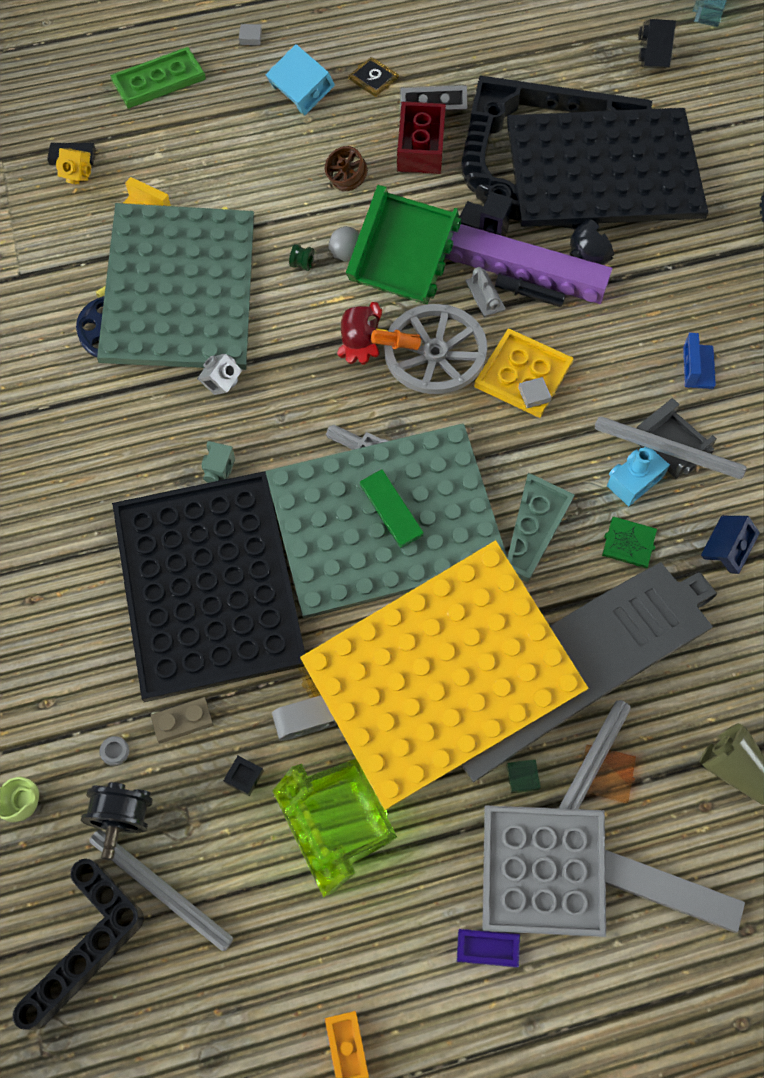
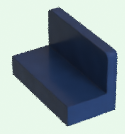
M723 515L713 530L701 556L705 560H720L729 573L740 574L760 532L749 516Z

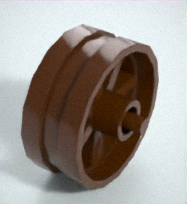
M342 146L335 149L328 156L324 167L328 179L336 189L341 191H351L358 188L364 182L368 172L367 163L363 156L352 146ZM354 157H357V158L360 159V160H358V161L353 162ZM334 171H339V172L333 177V172H334Z

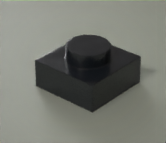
M237 756L223 782L250 797L264 770L256 764Z

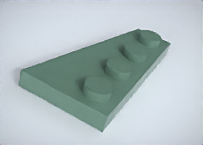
M530 473L527 475L507 557L519 578L527 583L575 496Z

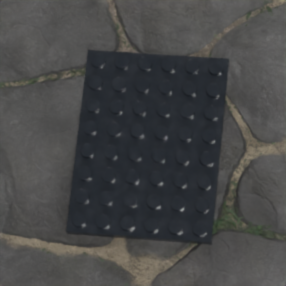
M685 108L508 115L507 126L521 227L582 224L588 219L599 224L707 218L708 208Z
M265 471L112 503L141 699L143 702L305 666L300 658L305 654Z

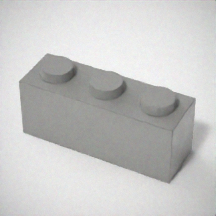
M467 85L400 87V110L401 102L446 104L445 110L467 109Z

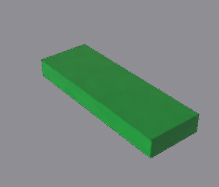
M383 469L360 481L361 488L400 548L423 536L424 532Z

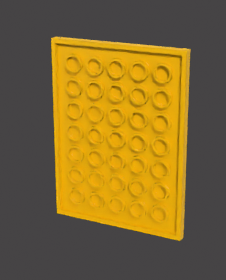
M496 540L300 657L384 810H387L589 689Z

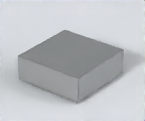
M240 24L239 45H260L261 24Z
M543 377L519 383L518 389L527 408L551 402L552 397Z

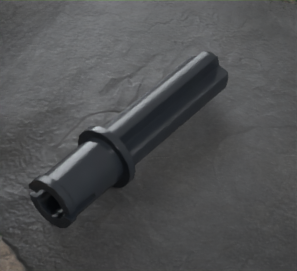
M499 272L495 283L496 288L513 292L515 296L520 294L558 307L563 305L565 299L564 293L523 281L522 277L517 279Z

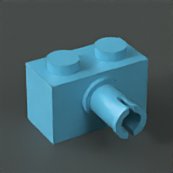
M647 447L640 448L639 450L636 449L628 456L626 463L623 465L617 464L610 471L607 487L629 507L664 478L670 464L653 449Z

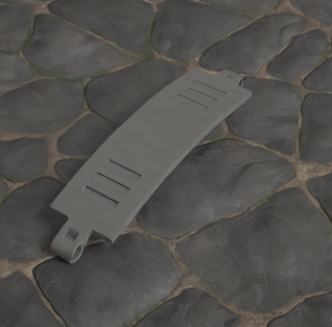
M660 562L550 626L589 689L462 764L472 782H476L615 688L712 629L713 626L699 608L710 602L718 593L701 572L678 582Z

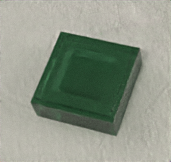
M536 759L507 763L511 793L540 790L541 786Z

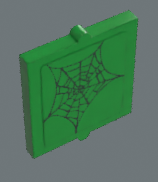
M612 516L609 530L604 536L606 542L602 556L648 568L651 553L655 550L653 544L657 529Z

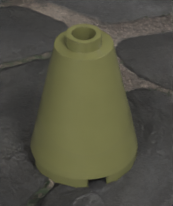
M737 723L718 736L721 740L715 746L711 743L706 748L699 762L709 772L761 805H764V755L747 728Z

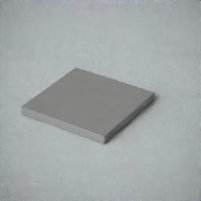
M485 805L482 930L606 937L605 810Z

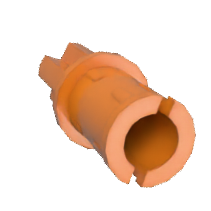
M397 329L394 332L373 330L371 342L389 345L395 350L398 348L418 350L421 338H419V334L403 333Z

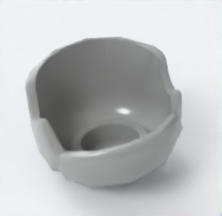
M345 226L338 228L332 233L328 249L335 259L345 262L350 261L360 234L356 229Z

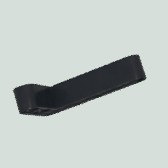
M91 859L78 860L72 866L70 875L73 883L104 918L16 1005L13 1011V1021L20 1029L37 1030L45 1026L143 925L144 915L141 909L102 866ZM93 867V877L88 882H83L82 874L84 870ZM112 888L114 893L112 900L107 904H103L101 901L103 892ZM127 910H132L134 914L133 921L128 926L123 927L121 924L123 913ZM108 933L110 944L104 950H100L98 939L101 935ZM80 957H84L86 968L82 973L76 974L74 970L75 962ZM60 981L62 991L54 999L50 994V989L53 983ZM34 1005L37 1009V1017L30 1024L26 1019V1013Z

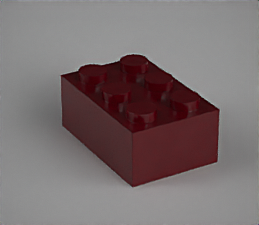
M401 102L397 172L441 174L446 104Z

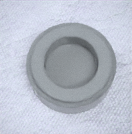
M109 737L100 746V756L109 766L121 765L129 756V746L121 737Z

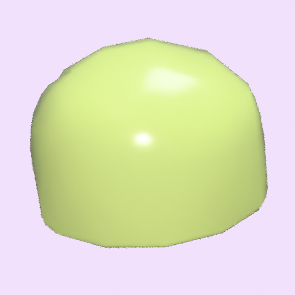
M19 776L9 779L0 787L1 819L8 822H19L26 820L34 813L38 805L40 793L37 785L32 780Z

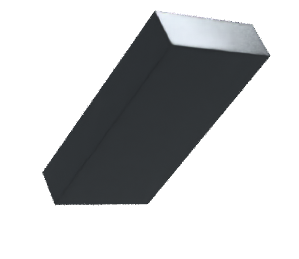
M50 143L47 158L49 165H56L59 157V148L89 152L90 164H94L96 151L94 143Z

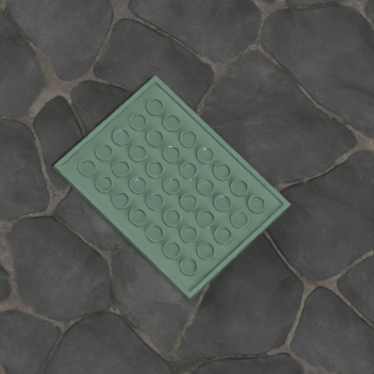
M115 203L97 355L98 363L205 368L203 365L210 356L226 354L236 361V365L239 368L246 370L254 211Z
M464 423L265 471L303 619L410 592L495 540L507 557ZM383 469L424 532L422 537L403 548L399 547L360 486L361 480Z

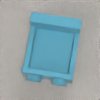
M297 44L266 74L272 87L278 88L293 101L304 116L335 86L329 72Z

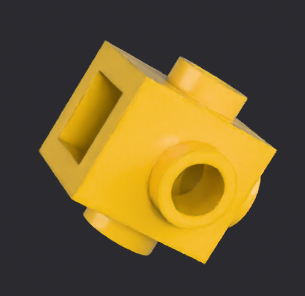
M59 148V157L56 161L57 177L66 178V182L71 184H80V181L88 180L91 174L90 153L70 148Z

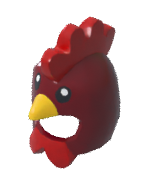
M371 302L369 307L357 306L349 308L342 315L341 338L343 345L339 347L337 355L340 358L346 357V361L349 364H353L358 360L362 365L368 363L370 356L376 358L380 354L377 347L378 344L371 342L372 331L388 330L377 329L382 315V308L379 307L377 302ZM370 316L376 317L375 319L368 321V318Z

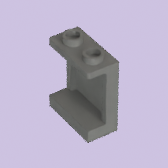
M673 398L637 426V429L710 454L715 450L713 445L717 438L712 435L709 439H706L676 413L680 404ZM654 450L670 464L667 471L675 479L683 473L688 475L697 466V464Z

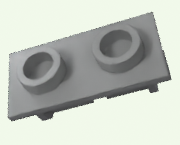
M481 267L475 268L472 278L465 281L483 317L505 311L506 308L489 275Z

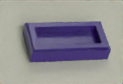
M458 929L456 962L518 968L520 934Z

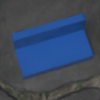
M689 333L683 346L685 387L714 389L716 385L714 348L712 345H700L699 333Z

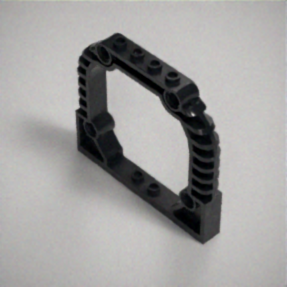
M479 75L461 162L462 175L466 185L471 191L476 193V197L484 204L490 192L512 198L510 219L520 221L515 184L506 179L493 177L485 163L490 136L492 133L502 130L506 116L518 111L519 105L566 112L652 109L653 100ZM581 224L554 226L570 228L575 230Z

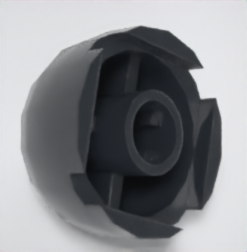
M591 219L579 225L570 239V247L572 249L569 252L570 256L605 265L613 259L612 256H614V250L606 234L601 235L596 230L600 226Z

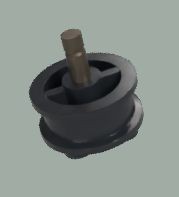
M108 782L107 787L93 785L92 788L87 790L86 796L90 798L87 813L81 816V822L95 828L107 830L104 841L105 848L102 850L101 859L113 860L114 848H116L119 832L142 833L147 831L148 824L144 822L147 807L152 806L151 792L139 789L133 791L126 790V785L117 782Z

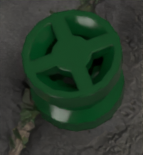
M294 244L290 252L289 266L293 268L299 266L303 270L309 271L314 260V248H302L300 244Z

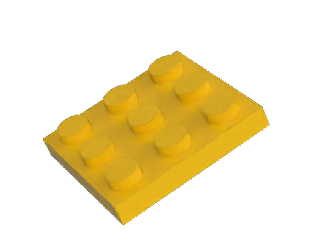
M508 328L475 380L474 387L541 418L549 403L527 408L518 389L519 383L543 377L549 393L553 397L571 367L574 358Z

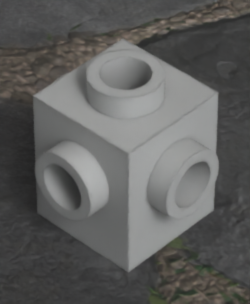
M212 355L205 361L203 365L205 368L197 379L214 395L227 393L228 390L237 384V377L242 369L236 365V361L229 355Z

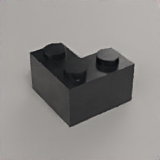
M649 19L643 23V26L639 27L638 40H641L640 46H643V48H640L638 56L641 67H670L676 20Z
M490 192L484 206L467 201L459 216L462 219L461 224L505 237L509 228L513 199Z

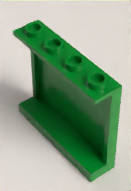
M377 184L345 272L348 279L427 305L430 298L434 299L436 295L437 285L435 283L438 276L441 277L443 275L446 264L443 261L446 254L449 255L451 253L454 242L451 240L454 232L459 231L462 219L459 218L458 208H454L453 212L388 193L387 187Z

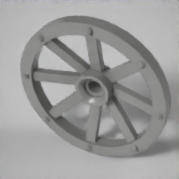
M444 304L418 306L400 315L390 326L388 332H394L396 329L401 331L406 325L411 323L424 346L420 345L418 350L407 349L421 354L420 356L399 363L395 359L392 346L384 345L385 360L390 372L400 383L412 390L427 394L454 392L470 384L484 367L487 356L485 333L480 324L470 314L459 308ZM441 316L436 338L430 339L419 318ZM448 318L454 319L467 327L449 341L445 342L443 340ZM472 334L474 335L478 345V352L449 351ZM447 360L475 362L468 371L460 375ZM428 363L423 380L417 379L404 371ZM440 366L452 380L431 382L435 367Z

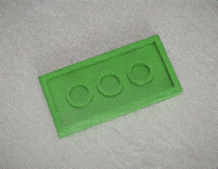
M189 47L110 75L114 86L128 109L206 80L204 71Z

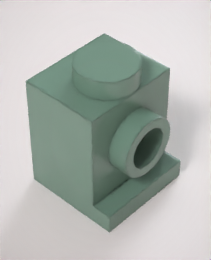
M208 441L206 446L209 453L203 457L201 465L205 473L203 479L208 483L228 479L235 462L233 447Z

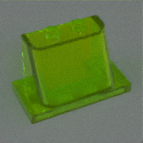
M356 758L311 776L307 775L302 763L291 767L272 790L323 898L334 893L356 873L352 863L390 844L397 838L388 820L386 810L379 803L371 784Z

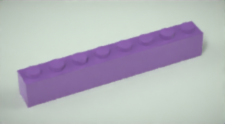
M462 224L459 231L454 232L451 240L454 242L451 253L445 256V259L456 263H462L474 268L481 267L497 275L500 272L517 279L522 277L523 281L598 304L602 302L612 272V268Z

